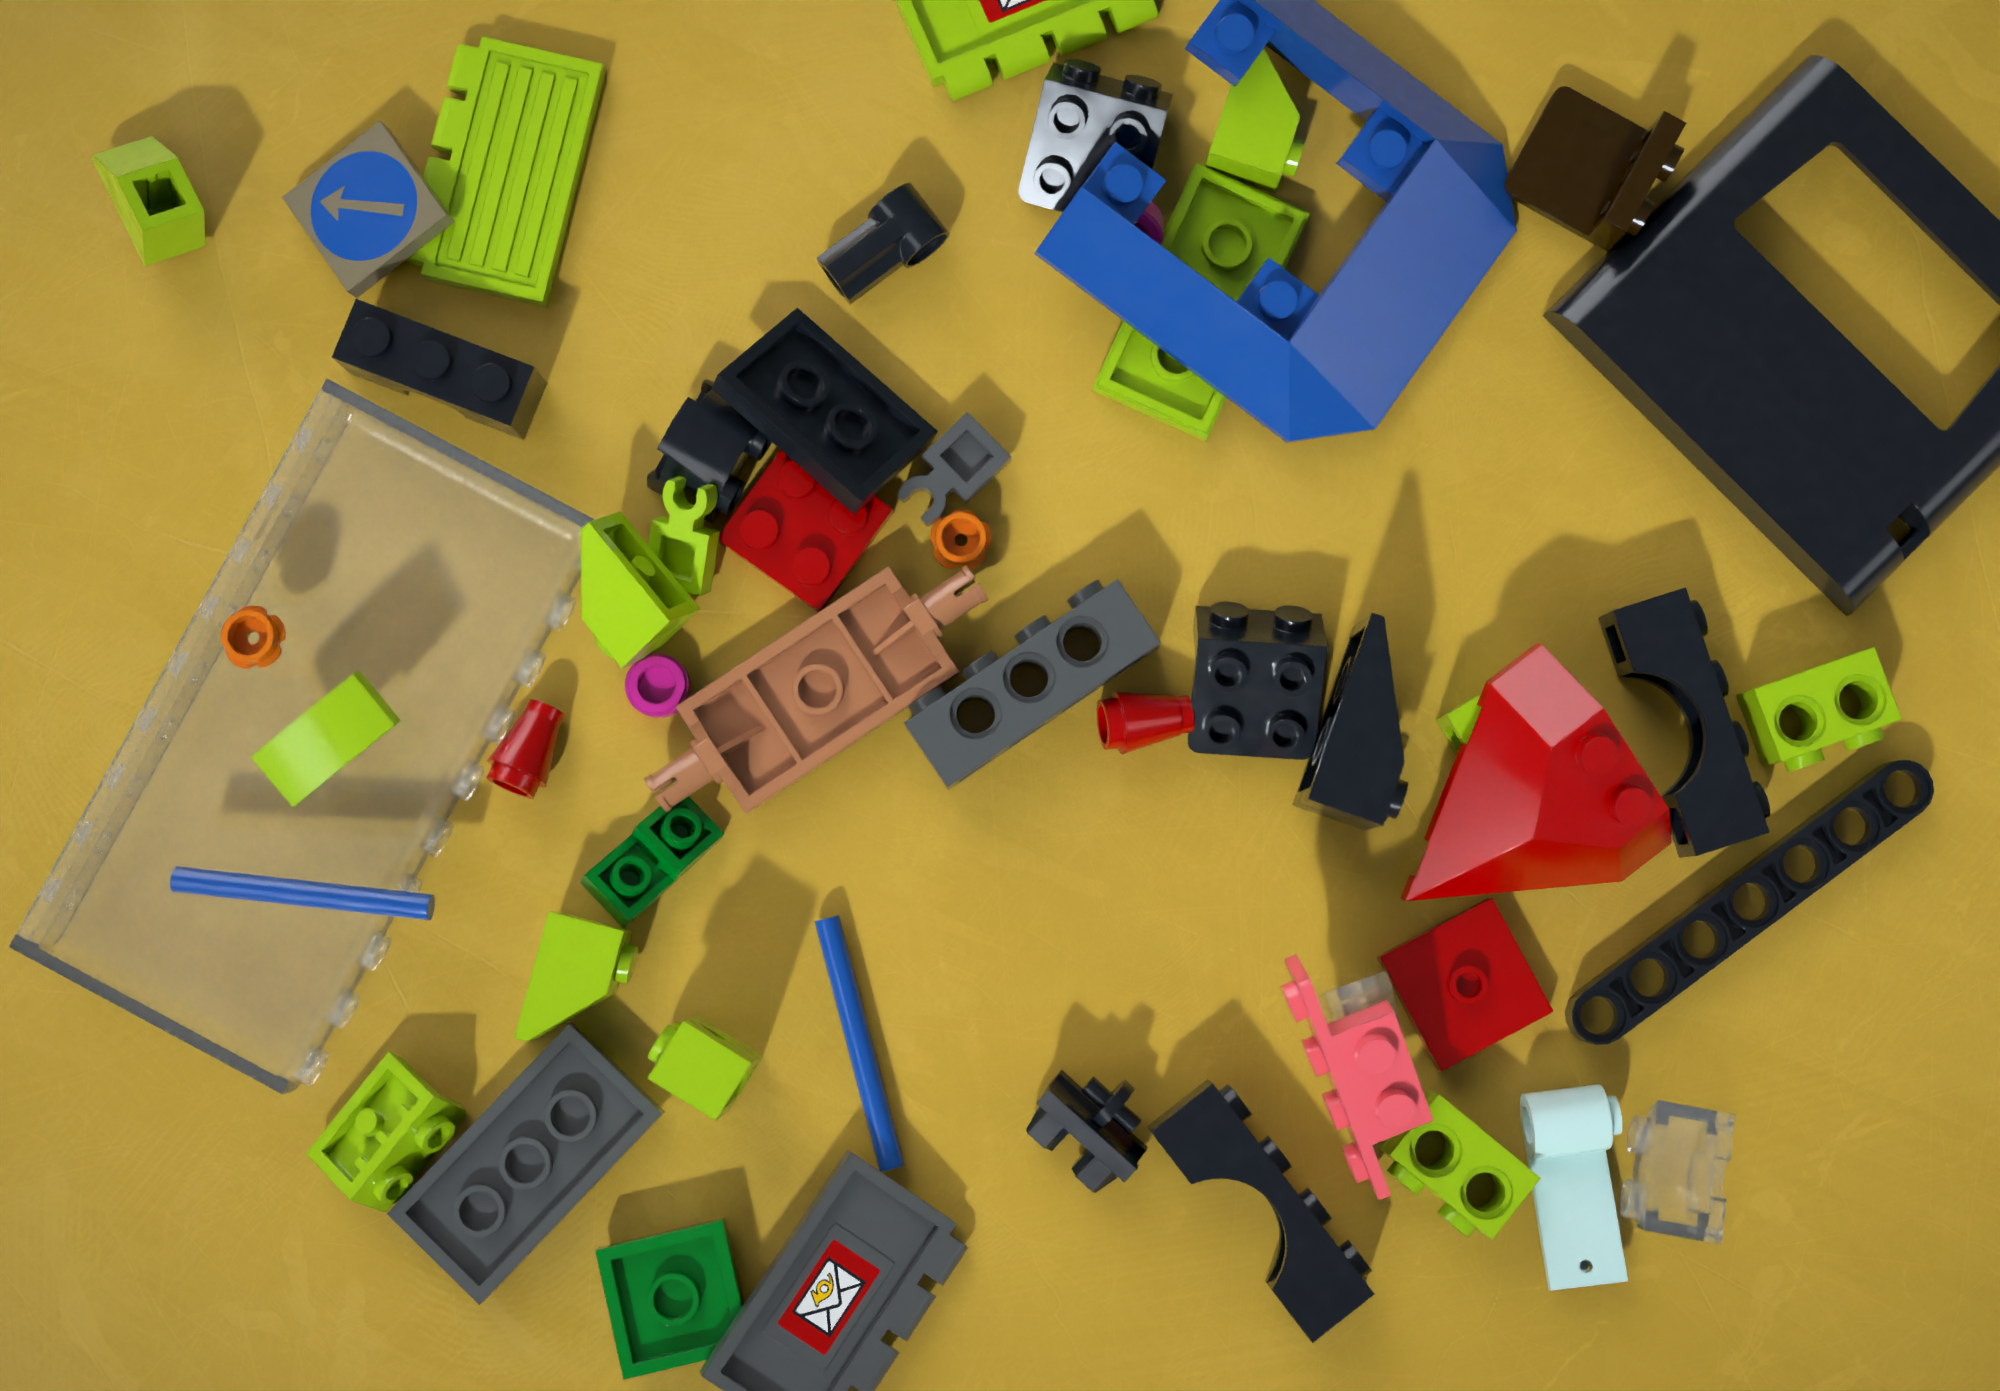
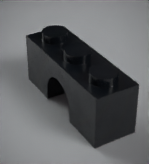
M355 299L332 355V358L352 375L407 396L411 391L431 398L455 409L467 419L522 440L527 435L547 385L546 380L534 366Z

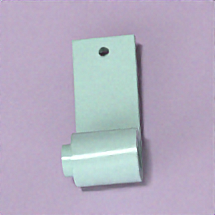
M1600 1084L1522 1093L1520 1097V1118L1528 1168L1541 1178L1532 1189L1548 1291L1628 1281L1606 1150L1612 1147L1613 1135H1620L1623 1128L1621 1109L1616 1096H1606L1605 1090Z

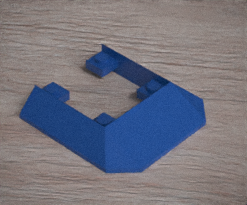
M1219 0L1188 42L1185 50L1236 87L1263 48L1267 46L1366 121L1336 164L1386 202L1318 295L1272 259L1268 258L1238 299L1234 301L1134 225L1167 180L1117 142L1112 145L1084 185L1080 187L1034 254L1286 443L1372 431L1378 426L1517 231L1512 198L1507 194L1504 187L1508 174L1503 144L1316 1Z

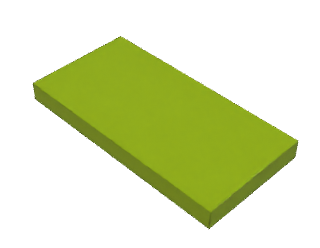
M1195 163L1163 233L1161 246L1236 301L1268 258L1285 269L1310 213ZM1124 321L1092 390L1205 442L1226 399L1225 396Z

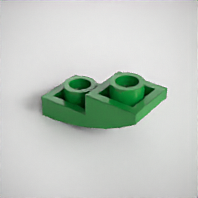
M689 796L673 806L669 812H666L660 805L634 828L632 834L590 869L583 876L580 883L624 929L699 861L725 833Z

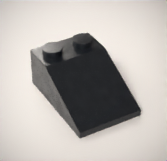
M1370 613L1352 629L1317 731L1315 751L1308 758L1292 804L1293 806L1361 830L1384 826L1388 817L1396 819L1408 789V782L1399 779L1405 762L1385 618L1375 613Z

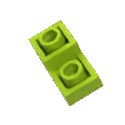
M358 670L252 755L251 758L289 804L295 807L348 763L360 756L401 722V720L361 671Z

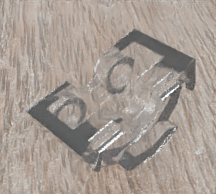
M1658 1100L1650 1108L1647 1116L1635 1114L1631 1119L1628 1129L1627 1149L1629 1153L1636 1155L1632 1179L1627 1178L1621 1191V1216L1634 1219L1637 1227L1645 1231L1722 1245L1726 1199L1722 1192V1180L1725 1167L1731 1159L1735 1114Z

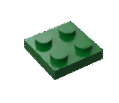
M725 1217L602 1246L595 1250L623 1380L707 1360L744 1305Z

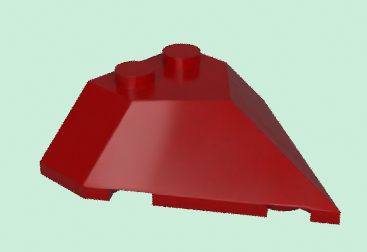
M1535 643L1485 682L1477 705L1482 707L1468 743H1461L1424 837V840L1428 841V845L1416 875H1409L1401 899L1404 901L1622 882L1672 843L1670 810L1604 707L1542 644Z

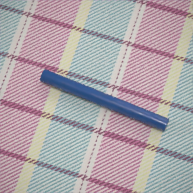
M181 866L174 867L170 878L171 891L177 893L431 920L435 908L434 895Z
M837 915L815 921L879 1171L882 1172L901 1167L905 1164L840 917Z

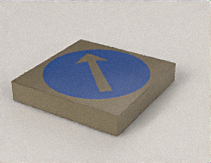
M378 121L282 197L346 291L356 298L455 222L391 130L381 121Z

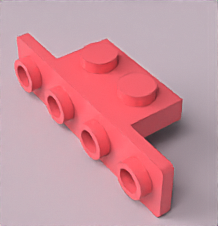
M1298 956L1288 957L1284 961L1292 981L1281 985V988L1295 1022L1306 1019L1312 1036L1303 1039L1302 1044L1316 1077L1327 1073L1333 1090L1323 1093L1322 1097L1336 1130L1338 1131L1345 1127L1348 1129L1352 1143L1342 1146V1150L1356 1183L1368 1179L1378 1200L1391 1196L1372 1145L1433 1121L1395 1012L1388 1000H1385L1327 1024L1313 984Z

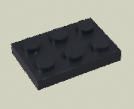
M799 308L793 310L717 375L711 388L854 515L931 444L938 432Z

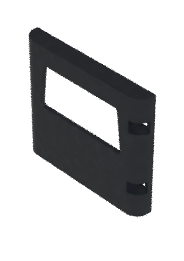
M1811 55L1805 58L1653 207L1636 236L1627 232L1543 317L1845 616H1848L2000 466V364L1947 430H1940L1735 229L1734 221L1826 147L1836 146L2000 306V220L1842 67L1825 57ZM1897 517L1911 529L1898 544L1885 530Z

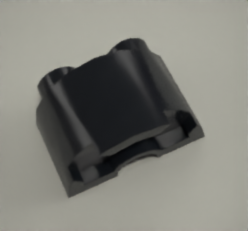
M705 379L702 383L701 393L696 401L689 397L685 400L663 436L657 450L664 453L656 469L648 474L647 487L662 495L664 486L669 479L677 476L685 477V498L689 503L695 505L698 488L707 484L716 485L718 493L716 506L704 518V520L713 524L719 512L721 511L728 515L742 495L746 482L737 476L747 459L751 456L761 460L772 442L711 389L714 384L712 380Z

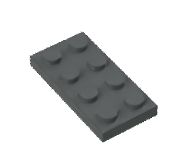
M569 1023L393 1206L387 1215L480 1305L665 1111L574 1023Z

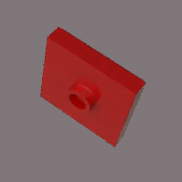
M1486 898L1377 956L1382 969L1435 1068L1440 1072L1554 1012L1493 898Z

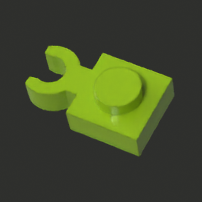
M677 476L666 482L662 494L664 506L670 516L662 515L651 520L648 546L687 593L702 596L711 591L720 534L718 530L703 526L705 516L711 513L716 506L718 498L717 488L713 484H707L698 488L696 503L693 505L687 501L684 495L686 478Z

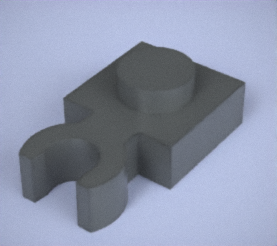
M966 412L922 455V460L932 471L927 476H914L904 482L898 492V497L905 503L917 492L924 491L929 493L933 497L934 502L932 507L922 515L921 521L926 527L933 525L943 516L946 509V498L953 491L967 504L1011 462V456Z

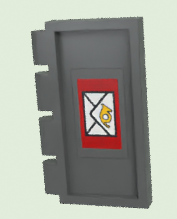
M847 1149L699 1371L701 1376L723 1391H848L850 1386L859 1391H875L900 1353L882 1340V1337L887 1330H890L900 1338L908 1341L936 1298L935 1295L920 1286L918 1282L925 1273L936 1282L944 1285L968 1249V1246L950 1235L957 1223Z

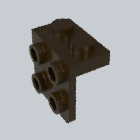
M1560 87L1555 90L1509 171L1504 182L1505 190L1514 201L1608 252L1626 232L1636 236L1644 225L1655 202L1646 198L1656 178L1666 182L1684 152V148L1675 143L1686 122L1663 111L1650 128L1646 130L1572 88Z

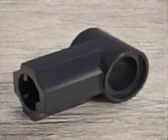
M905 183L889 192L868 213L867 221L817 257L818 264L829 281L850 305L903 265L906 268H910L928 258L948 239L949 231L911 183Z

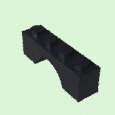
M1685 587L1613 610L1599 617L1598 620L1618 678L1641 680L1658 687L1676 703L1687 724L1689 752L1686 764L1675 783L1661 795L1670 810L1671 835L1679 858L1698 856L1770 833L1765 818L1770 817L1769 801L1761 784L1757 781L1752 782L1745 761V757L1749 756L1748 740L1740 723L1736 720L1732 721L1724 700V697L1729 692L1727 678L1720 663L1717 660L1711 661L1703 639V636H1706L1708 633L1707 621L1698 601L1695 599L1690 601Z
M1207 1079L1147 1127L1190 1184L1211 1179H1231L1255 1188L1266 1197L1278 1222L1279 1248L1275 1263L1265 1282L1310 1341L1314 1343L1374 1295L1373 1291L1363 1280L1372 1270L1349 1240H1346L1339 1247L1323 1227L1332 1218L1311 1190L1306 1188L1298 1195L1283 1174L1292 1166L1272 1139L1266 1136L1258 1143L1243 1123L1252 1113L1233 1088L1227 1084L1218 1091L1215 1085Z

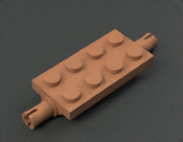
M888 566L675 706L695 739L690 741L692 746L690 750L652 775L649 774L644 777L651 792L654 791L655 793L677 781L674 785L655 796L661 807L666 812H669L673 806L712 780H715L717 784L724 782L743 811L749 814L906 710L911 704L939 686L941 687L959 675V670L943 648L939 638L943 636L942 628L980 603L988 601V597L979 583L956 597L957 594L975 583V577L969 568L964 566L960 569L961 571L919 598L916 593L909 596Z

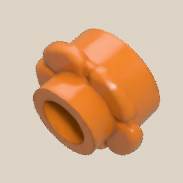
M952 510L948 516L939 518L932 526L930 541L935 545L933 555L939 564L948 569H954L955 567L963 568L964 566H967L969 570L975 569L985 561V551L992 545L991 529L985 521H980L977 518V514L971 510ZM958 535H964L967 538V543L964 546H958L955 543V538Z
M253 605L243 607L231 615L221 630V642L227 652V658L235 666L243 669H250L253 665L265 668L275 663L282 653L280 644L286 638L285 627L281 619L276 615H268L265 608ZM252 632L259 634V641L256 644H251L248 640Z

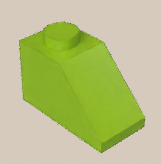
M1264 48L1236 87L1232 84L1230 86L1205 167L1241 183L1275 193L1282 174L1294 177L1305 140L1294 137L1301 116Z
M621 511L589 521L580 530L581 619L594 634L596 644L600 650L608 657L614 659L621 668H624L642 660L648 654L656 653L700 610V607Z
M548 911L514 1039L525 1042L538 1039L615 994L619 982L628 984L633 974L638 954V947L629 944L633 931L563 912Z

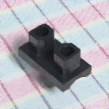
M1063 1070L1052 1079L1036 1104L1039 1105V1108L1026 1129L1027 1134L1044 1149L1053 1151L1069 1133L1078 1140L1086 1150L1075 1161L1071 1169L1076 1178L1094 1193L1104 1188L1117 1177L1125 1182L1137 1170L1139 1166L1137 1163L1148 1148L1132 1133L1142 1119L1125 1105V1102L1135 1090L1131 1084L1124 1080L1110 1092L1093 1076L1082 1088Z

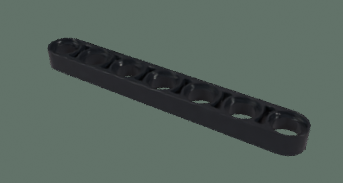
M1911 760L1886 762L1873 769L1577 990L1568 1000L1565 1009V1020L1570 1032L1579 1040L1595 1045H1606L1619 1040L1922 813L1931 803L1934 794L1933 780L1929 772L1921 764ZM1895 771L1906 773L1915 785L1914 798L1905 807L1893 805L1885 795L1884 785L1886 779ZM1846 808L1856 810L1865 822L1863 837L1858 843L1853 845L1843 843L1834 831L1836 816ZM1798 845L1808 849L1815 859L1813 875L1802 883L1793 881L1786 874L1783 862L1786 853ZM1746 883L1756 885L1765 897L1763 912L1759 917L1750 921L1740 917L1733 907L1735 891ZM1695 921L1706 923L1712 929L1715 938L1713 949L1702 958L1691 956L1686 952L1682 943V935L1685 928ZM1644 959L1656 961L1664 972L1662 988L1651 996L1641 995L1635 990L1631 979L1633 968ZM1593 997L1604 998L1613 1009L1614 1019L1611 1026L1600 1034H1593L1586 1030L1580 1018L1582 1006Z

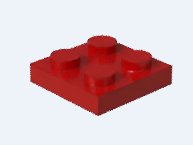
M780 450L722 529L718 542L816 612H820L828 605L894 512L891 507L874 496L854 515Z

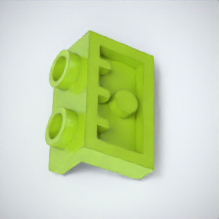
M388 1051L305 1154L350 1201L381 1212H387L411 1189L413 1180L432 1156L448 1144L454 1135L455 1128L465 1117L467 1111L458 1102L440 1095L403 1057Z

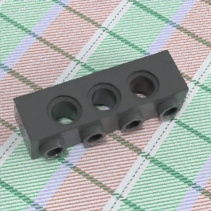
M1118 579L1105 588L1099 580H1095L1067 600L1072 608L1071 611L1053 623L1049 621L1046 615L1038 618L1014 636L1020 644L999 659L994 651L986 653L962 670V674L967 681L948 694H945L939 686L908 707L914 716L904 722L905 727L948 790L1157 650L1161 644L1160 640ZM1086 629L1096 636L1099 642V652L1094 658L1087 661L1074 660L1064 649V637L1072 630ZM1023 664H1033L1041 668L1047 678V686L1044 691L1034 697H1024L1016 693L1011 686L1010 676L1017 667ZM972 699H980L987 702L995 714L992 725L981 733L968 732L957 721L960 707Z

